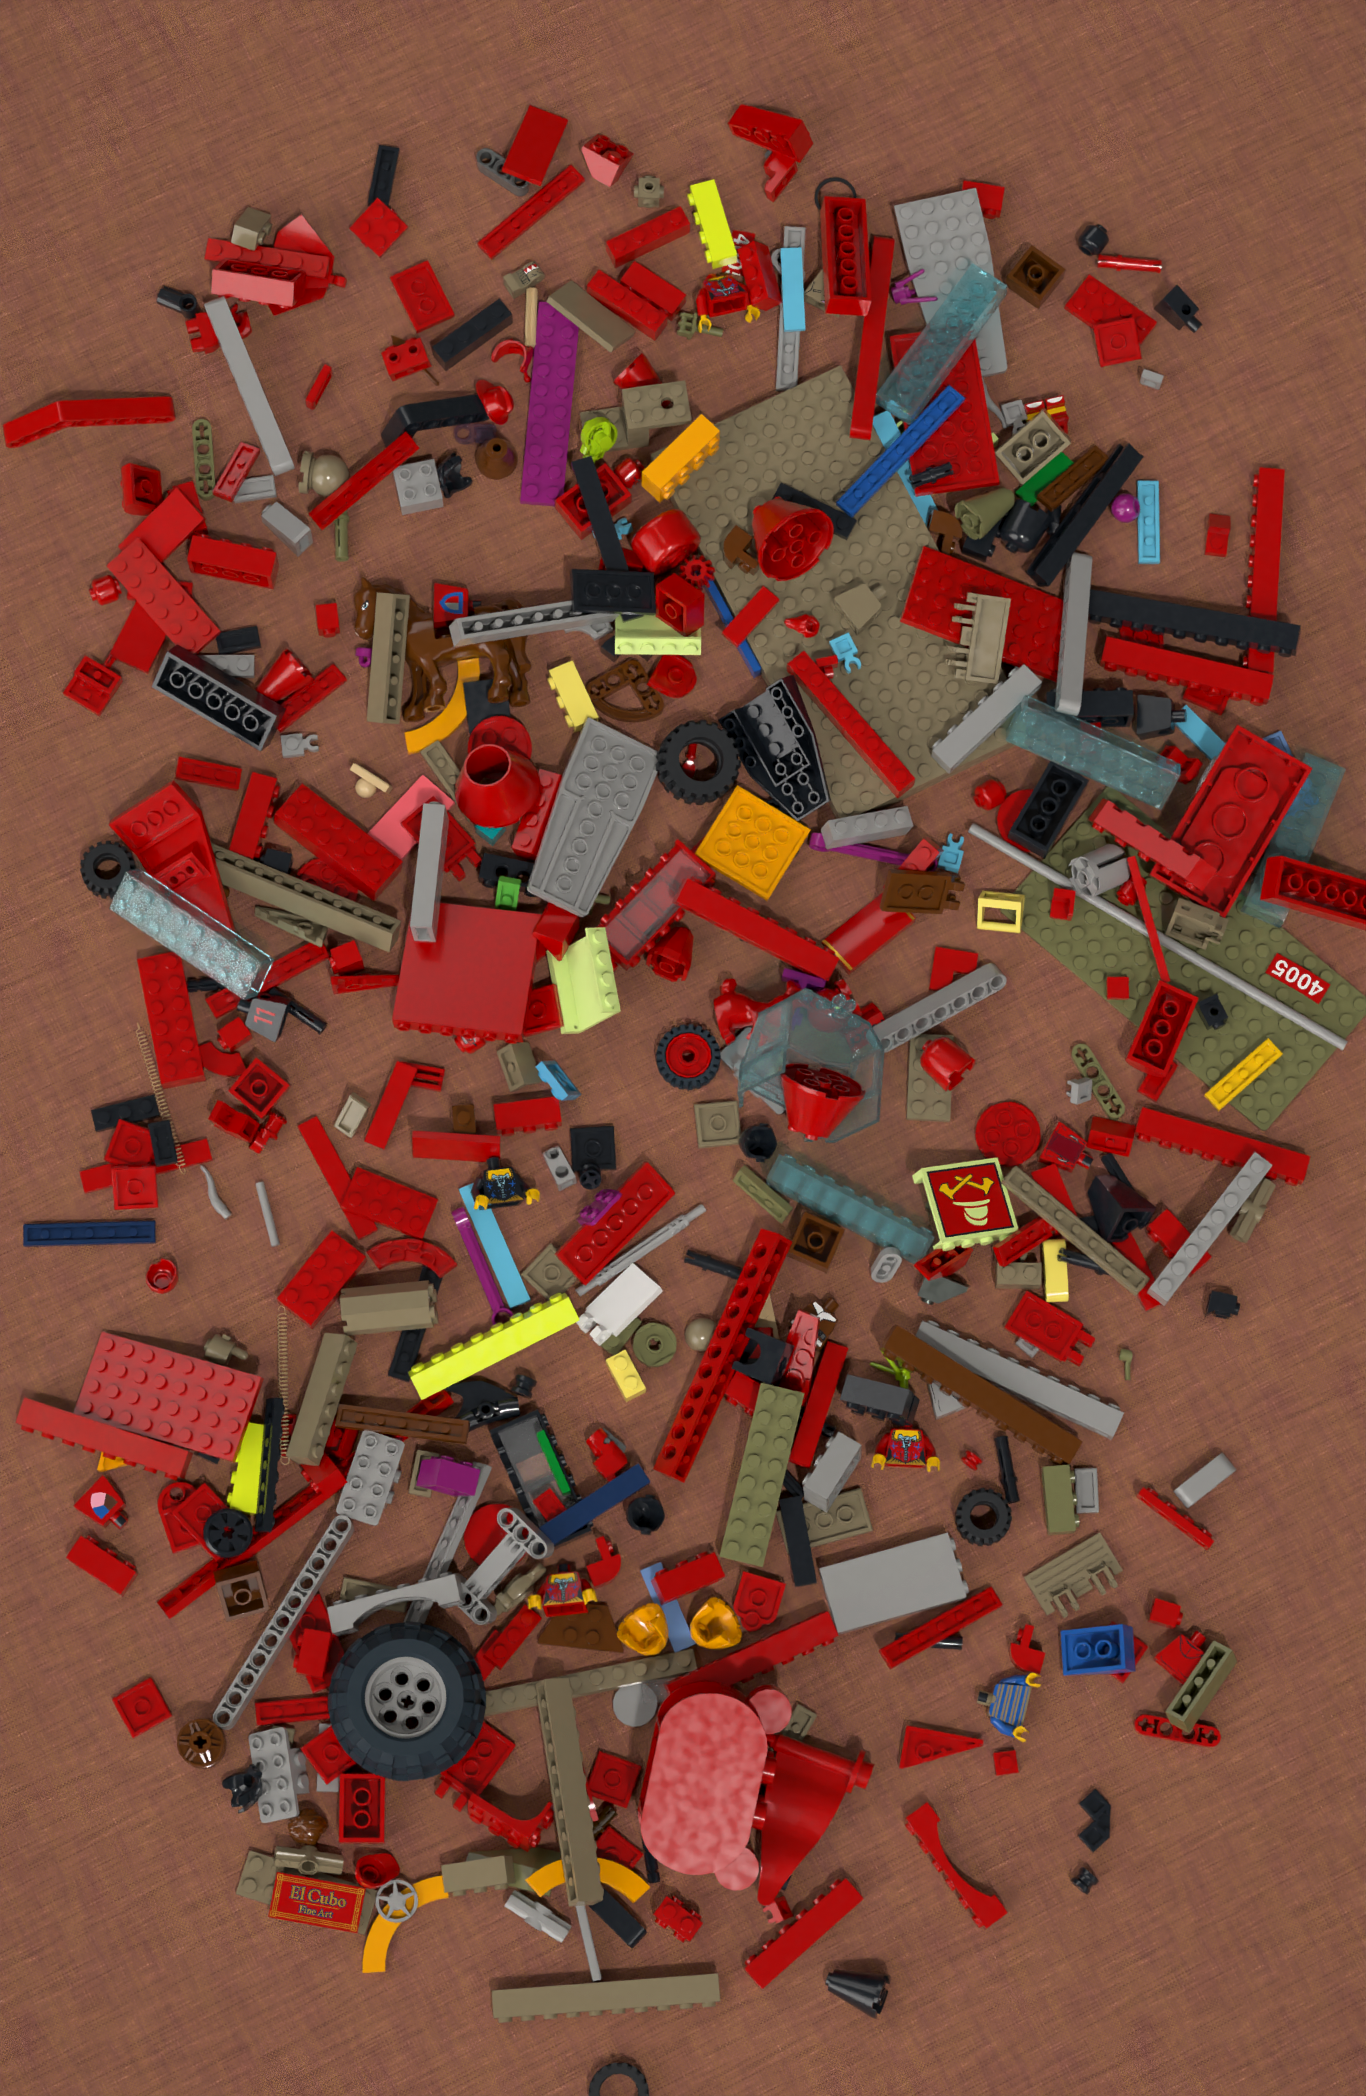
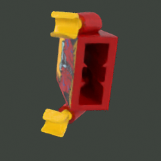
M709 274L706 280L703 281V287L699 290L696 299L698 316L701 318L698 324V331L700 333L702 332L703 324L708 327V332L711 328V321L707 318V315L711 318L748 309L745 315V320L748 323L752 321V315H754L755 320L759 318L760 311L751 305L747 286L736 281L731 275L717 277L716 274Z
M906 1423L905 1426H900V1429L893 1428L890 1433L883 1435L876 1445L871 1463L872 1468H874V1464L879 1463L882 1466L881 1470L884 1469V1466L926 1468L927 1465L928 1472H930L931 1466H936L938 1471H940V1460L937 1458L936 1450L929 1437L923 1435L922 1430L913 1429V1425Z
M560 1564L558 1566V1573L549 1574L546 1582L542 1584L536 1595L528 1597V1609L536 1606L541 1610L543 1606L546 1617L588 1613L587 1602L592 1600L597 1602L598 1600L593 1587L586 1579L580 1578L579 1572H571L570 1565Z

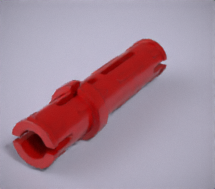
M1099 254L1097 260V268H1113L1116 271L1124 269L1160 273L1161 267L1158 266L1162 265V260L1122 257L1120 254L1117 256Z

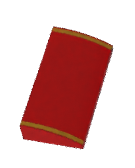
M881 893L821 943L824 947L835 952V956L840 958L838 961L839 965L850 975L915 923V916L912 913L882 911L880 903L883 893Z

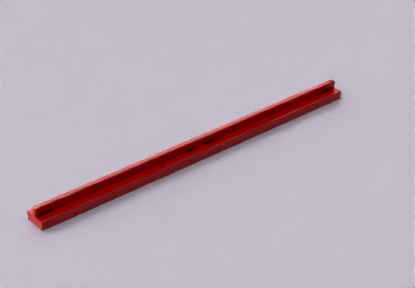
M443 1389L421 1400L406 1413L437 1416L450 1407L454 1401ZM379 1433L403 1442L408 1439L406 1436ZM356 1451L336 1465L345 1479H347ZM311 1485L273 1513L275 1524L272 1532H255V1528H253L252 1541L244 1553L234 1558H221L218 1562L212 1559L157 1601L158 1605L167 1617L171 1619L177 1613L184 1610L186 1606L193 1603L195 1599L215 1586L214 1571L243 1564L251 1559L253 1555L260 1552L262 1548L273 1542L284 1531L302 1520L313 1509L331 1498L333 1494L325 1498L321 1492L317 1494Z

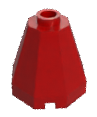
M674 927L651 949L646 964L649 967L650 965L654 967L653 972L656 975L671 982H676L678 978H682L681 981H686L692 962L694 936L691 931L686 927Z

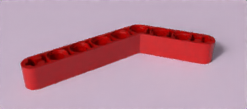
M168 396L63 400L3 424L6 447L18 448L66 427L160 424L173 422L176 420L173 398Z

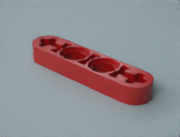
M1140 1715L1134 1721L1135 1731L1143 1736L1207 1748L1215 1747L1221 1740L1219 1730L1211 1726L1195 1724L1192 1728L1194 1730V1737L1188 1740L1183 1737L1182 1729L1171 1724L1168 1718ZM1146 1719L1147 1724L1154 1725V1720L1158 1721L1156 1734L1152 1733L1154 1728H1146L1145 1731H1142V1727L1138 1726V1722ZM1169 1723L1172 1726V1733L1170 1735H1163L1160 1731L1161 1724ZM1198 1728L1202 1729L1201 1734L1207 1735L1210 1731H1212L1213 1736L1216 1737V1740H1213L1211 1743H1208L1207 1738L1201 1737L1200 1742H1197L1196 1740L1199 1735Z

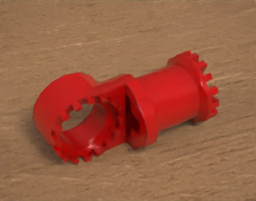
M270 1112V1118L265 1127L255 1134L248 1148L260 1154L264 1149L263 1145H266L269 1138L277 1141V1134L281 1127L287 1123L281 1116L277 1117V1114Z

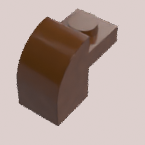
M938 510L930 511L927 529L929 533L941 536L938 550L946 555H952L955 547V542H952V540L962 538L961 525L949 513Z
M737 525L734 526L725 538L723 548L724 561L731 570L738 564V568L741 571L754 576L759 570V563L745 553L752 545L753 537Z

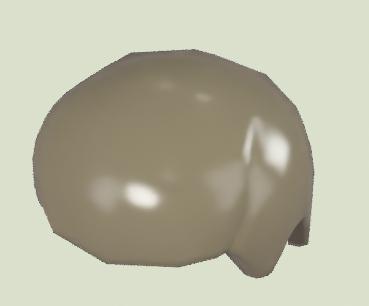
M706 1318L692 1321L686 1327L684 1333L685 1342L694 1351H706L717 1324L713 1320Z

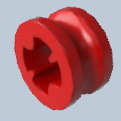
M967 1450L965 1452L966 1456L961 1457L960 1460L966 1466L976 1471L978 1469L977 1465L982 1464L983 1461Z

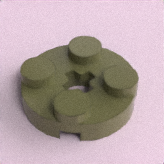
M648 1323L636 1332L633 1339V1352L636 1358L649 1368L664 1366L672 1360L676 1353V1337L669 1327L657 1323ZM653 1339L655 1342L660 1341L661 1343L657 1351L649 1348L651 1345L650 1341Z

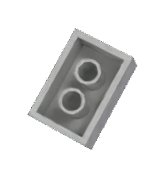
M838 1432L836 1437L832 1436L826 1445L827 1451L824 1455H819L814 1464L815 1470L812 1474L809 1472L802 1483L804 1484V1500L826 1513L861 1460L862 1445Z

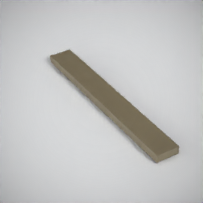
M1015 1166L1002 1180L1001 1184L1135 1297L1150 1281L1147 1275L1020 1168Z

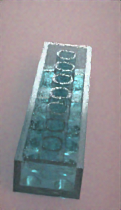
M972 263L876 394V404L908 425H911L1006 297L1007 285Z
M1027 695L1024 696L1006 730L1005 741L1162 810L1181 775V764L1070 714L1056 712L1054 707Z
M1307 752L1301 762L1313 769L1267 845L1240 910L1278 928L1284 923L1290 908L1260 900L1267 858L1285 856L1305 863L1309 862L1346 770Z
M140 868L125 872L109 907L110 910L243 1000L258 995L274 961L272 957Z
M779 1154L766 1180V1184L772 1189L884 1249L887 1247L899 1249L901 1257L912 1264L927 1256L935 1238L930 1230L924 1227H920V1229L915 1227L910 1219L903 1216L899 1218L893 1215L894 1212L885 1206L880 1208L874 1205L872 1199L866 1196L861 1198L855 1195V1191L845 1185L840 1187L835 1184L833 1178L827 1175L822 1177L815 1173L816 1170L808 1165L801 1166L797 1164V1160L787 1154L782 1156Z

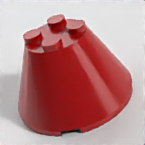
M778 496L763 505L756 506L753 510L752 528L758 563L761 571L768 578H775L777 581L797 578L812 569L820 561L818 557L824 549L828 550L834 533L833 523L828 515L819 509L787 501Z
M789 1063L783 1065L780 1070L788 1120L787 1129L793 1132L804 1133L805 1137L810 1140L816 1141L818 1137L829 1138L832 1132L860 1103L866 1093V1090L862 1091L863 1086L856 1080L824 1067H820V1070L809 1069L808 1064Z

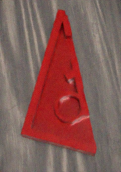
M907 1725L899 1769H905L981 1747L984 1740Z

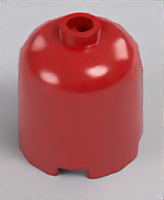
M942 1036L933 1041L929 1039L922 1047L921 1067L945 1091H951L964 1080L961 1075L967 1069L971 1071L976 1063L973 1057L948 1037Z

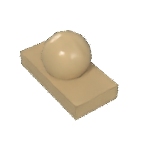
M353 763L350 768L352 772L362 777L355 785V790L360 797L369 798L373 796L376 787L387 794L393 789L391 785L356 763Z

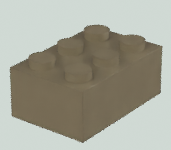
M1043 408L995 450V454L1023 485L1070 445L1072 440L1046 409Z

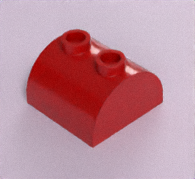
M133 463L122 466L120 485L123 491L122 507L124 511L131 515H150L163 502L160 471Z

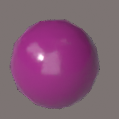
M1123 493L1113 500L1111 513L1121 523H1129L1139 516L1140 503L1132 494Z

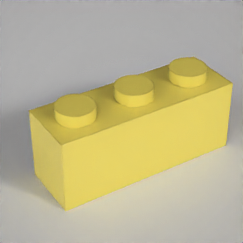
M573 660L549 670L547 681L551 690L555 689L558 696L555 698L559 708H564L567 714L564 716L567 726L569 728L573 727L576 733L582 730L588 717L598 721V715Z

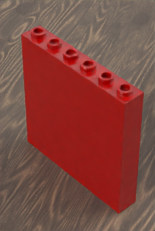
M440 903L436 942L414 941L410 928V914L392 1017L394 1028L405 1032L418 1030L423 1034L435 1032L443 1036L461 1035L466 1039L479 1037L486 1041L504 1040L509 1044L523 1043L540 943L532 934V931L541 914Z

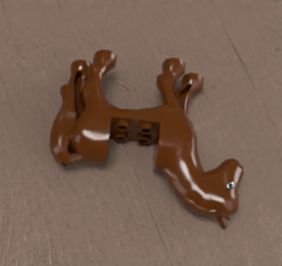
M362 577L361 589L354 595L357 611L354 629L360 638L368 640L374 635L377 592L406 594L401 589L394 588L389 584L372 585L366 578ZM508 597L495 606L481 605L474 607V612L476 616L505 611L504 609L514 610L524 607L516 599ZM410 598L405 661L412 675L413 697L409 706L403 711V720L405 722H418L425 718V712L432 713L444 710L445 702L443 696L447 691V682L442 677L438 668L456 663L457 661L473 658H488L493 665L494 680L492 687L487 692L489 703H502L509 699L511 707L529 705L531 701L527 689L528 681L525 677V673L531 670V662L526 655L528 635L454 647L451 635H443L439 639H435L432 613H425L424 610L419 609L417 603ZM427 677H428L429 683H430L429 692H428V689H427ZM512 684L513 691L509 696L507 688Z

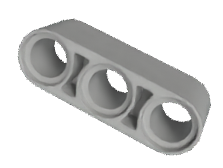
M1222 1452L1173 1492L1188 1509L1237 1469Z

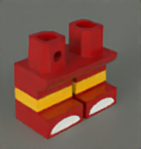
M1063 395L1045 399L1044 402L1040 400L1024 404L1028 418L1026 422L1030 421L1045 408L1065 433L1068 434L1067 424L1069 417L1066 412Z

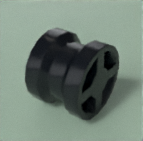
M593 1162L585 1163L580 1167V1184L590 1190L597 1188L601 1184L600 1167Z
M517 1374L515 1377L516 1384L512 1386L511 1392L531 1399L533 1395L531 1391L536 1386L537 1381Z
M1081 1867L1079 1874L1070 1880L1073 1885L1086 1895L1090 1893L1092 1885H1096L1099 1882L1084 1867Z

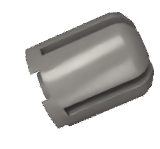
M1107 844L1071 860L1069 866L1072 865V877L1069 880L1074 890L1079 895L1083 893L1090 899L1126 882L1131 874L1127 861L1128 857L1117 861L1118 858L1125 855L1123 849L1114 844Z

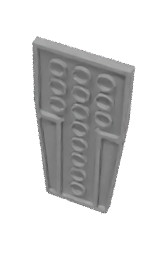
M976 188L895 205L894 211L909 273L912 275L921 269L925 270L923 274L912 280L917 298H938L937 301L919 302L928 331L973 325L982 377L1005 373L1007 371V360L992 257Z
M589 717L585 720L556 794L528 882V892L579 917H585L589 913L643 809L658 772L656 771V763L658 762L656 755L658 751Z

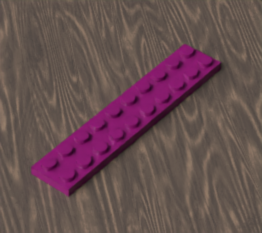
M539 301L520 504L555 507V500L564 494L579 327L549 303Z

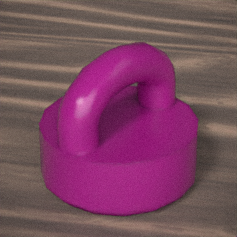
M356 648L355 656L359 657L361 667L366 668L371 665L372 648Z

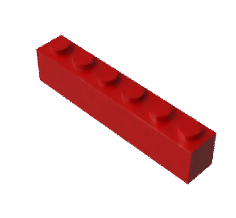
M846 1878L843 1881L837 1879L829 1887L832 1891L826 1896L823 1894L819 1895L812 1902L815 1905L812 1909L807 1911L805 1908L795 1917L798 1921L793 1926H790L788 1923L778 1932L781 1936L775 1942L771 1938L761 1947L764 1951L758 1957L753 1954L744 1962L747 1965L744 1971L761 1990L864 1899Z

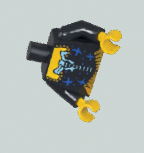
M499 1157L486 1160L488 1170L482 1171L479 1177L475 1179L470 1191L475 1202L474 1209L476 1210L478 1207L479 1210L519 1206L525 1198L526 1203L530 1205L532 1204V1199H536L537 1202L540 1199V1192L537 1189H532L512 1167L501 1168Z

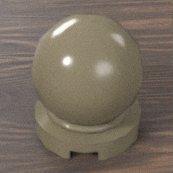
M305 451V454H303L300 472H303L304 476L303 481L299 482V493L309 494L310 489H313L317 494L325 497L330 496L349 480V470L340 457L322 455L315 458L314 452Z

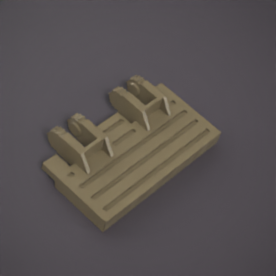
M967 592L966 602H973L975 606L955 603L954 608L957 610H971V619L953 616L952 621L972 624V627L962 626L960 644L968 645L969 648L948 646V651L966 653L965 661L946 659V664L966 667L965 670L956 669L955 678L998 684L1011 599Z
M1099 1532L1024 1577V1580L1046 1616L1055 1611L1050 1603L1053 1601L1061 1616L1065 1618L1068 1616V1612L1059 1600L1060 1596L1065 1594L1071 1607L1077 1611L1080 1609V1606L1070 1590L1073 1591L1076 1598L1093 1589L1089 1582V1579H1091L1100 1595L1103 1596L1106 1594L1105 1587L1101 1584L1097 1574L1103 1572L1109 1585L1112 1588H1116L1118 1584L1108 1568L1110 1567L1114 1576L1123 1570Z

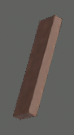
M1096 445L1093 446L1042 490L1036 499L1053 512L1098 473L1109 456Z

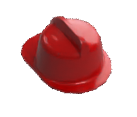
M479 380L476 383V391L488 417L498 425L506 424L508 416L514 408L511 394L502 386L495 387L486 380Z

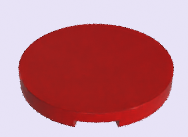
M493 716L487 718L475 727L469 737L468 755L479 746L494 744L517 752L529 760L531 759L532 742L529 733L522 724L510 717ZM494 771L485 777L499 781L506 774V771Z
M1033 789L1020 790L1008 796L1004 803L1001 804L997 815V829L1002 840L1027 853L1032 852L1007 837Z
M319 858L307 862L296 874V878L351 901L356 902L358 889Z
M1003 1102L990 1106L980 1116L975 1129V1140L981 1154L986 1159L998 1157L999 1164L1002 1167H1014L1028 1161L1035 1154L1041 1139L1040 1126L1036 1116L1027 1107L1016 1102Z
M490 1504L480 1508L470 1517L464 1531V1544L467 1553L477 1565L480 1566L508 1534L498 1524L497 1514L502 1509L513 1507L504 1504ZM509 1512L506 1519L510 1524L513 1521V1515ZM527 1528L522 1530V1535L525 1539L529 1535ZM526 1552V1553L523 1555V1557L517 1562V1564L525 1557V1555L527 1554V1552Z

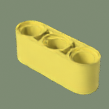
M1047 1239L1042 1242L1046 1302H1068L1067 1263L1057 1260V1255L1066 1257V1255L1058 1253L1060 1248L1066 1249L1065 1239Z

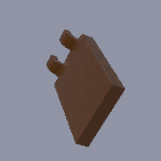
M889 869L880 909L885 912L943 914L944 909L959 910L960 902L955 901L956 895L948 894V891H964L965 883L960 882V876H951L949 872Z

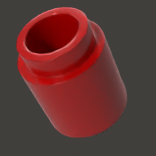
M1132 876L1117 891L1119 902L1125 906L1134 905L1138 900ZM1142 877L1143 884H1144V887H1145L1146 884H1147V881Z

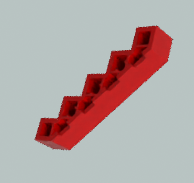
M1102 798L1088 818L1093 823L1091 826L1093 829L1101 834L1103 831L1110 833L1115 837L1114 842L1123 848L1126 846L1134 848L1138 851L1137 856L1145 862L1149 860L1156 862L1162 866L1160 870L1169 877L1172 874L1184 880L1183 885L1191 891L1195 889L1203 891L1217 871V869L1196 854L1190 853L1172 839L1169 840L1159 831L1149 825H1145L1127 811L1119 809L1109 800Z

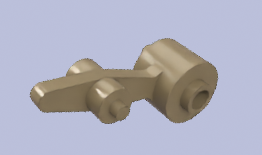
M215 1334L212 1339L209 1338L203 1349L206 1351L204 1359L225 1367L232 1355L245 1360L248 1358V1353L236 1347V1343L231 1341L232 1338L225 1334L223 1336Z

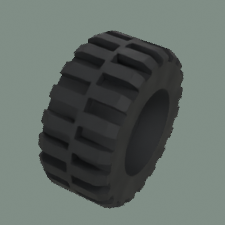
M694 720L687 721L685 724L677 726L662 741L660 750L656 755V759H658L656 771L660 773L658 776L660 783L664 782L666 785L664 787L666 792L669 793L671 791L674 794L673 798L676 800L681 798L685 804L689 805L692 802L696 803V805L714 802L722 797L738 778V769L741 767V760H738L740 755L739 748H735L734 744L736 741L733 737L729 738L727 736L728 731L725 728L722 730L717 728V723L707 724L706 720H699L698 722ZM689 744H700L707 747L714 754L717 761V771L711 779L696 781L689 778L683 772L679 762V755L684 747Z

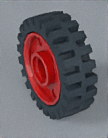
M689 1024L688 1026L680 1025L677 1028L674 1027L659 1042L656 1052L659 1073L666 1082H669L673 1087H678L680 1090L688 1089L689 1091L695 1088L700 1089L704 1085L706 1086L713 1080L720 1066L721 1055L719 1045L715 1037L708 1030H704L700 1026L696 1027L693 1024ZM686 1053H691L694 1059L691 1062L683 1060L682 1056Z

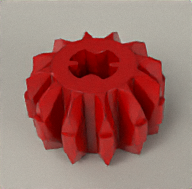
M696 555L692 556L693 561L685 559L684 561L687 566H680L682 573L679 574V577L685 579L695 588L697 586L701 591L703 590V585L709 588L710 584L708 581L715 580L712 574L716 572L715 568L711 567V560L705 561L703 555L698 560ZM698 570L701 574L697 576L696 574L694 575V572Z

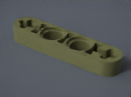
M199 419L192 426L196 490L200 499L208 501L215 497L212 491L216 485L213 438L210 423L205 419ZM200 426H204L207 429L204 430L205 439H201ZM207 445L210 448L209 452L204 455L199 454L197 451L199 446ZM202 465H208L211 471L203 475L199 472V468ZM203 480H207L209 489H212L208 491V494H204V491H201L204 490Z
M1077 1044L1071 1052L1072 1061L1083 1078H1090L1086 1074L1088 1068L1094 1067L1098 1070V1076L1090 1078L1092 1079L1091 1092L1109 1119H1120L1125 1112L1124 1103L1091 1049L1085 1044ZM1077 1050H1080L1081 1052L1085 1051L1086 1054L1084 1057L1086 1061L1088 1062L1091 1059L1092 1062L1087 1063L1084 1067H1082L1081 1065L1084 1064V1060L1082 1059V1057H1076L1078 1053ZM1102 1085L1107 1086L1110 1090L1109 1095L1105 1097L1100 1096L1097 1091L1098 1087ZM1112 1096H1114L1115 1098L1112 1099V1104L1115 1107H1120L1118 1111L1119 1114H1116L1115 1112H1110L1112 1107L1109 1102H1107V1104H1104V1102L1108 1101Z

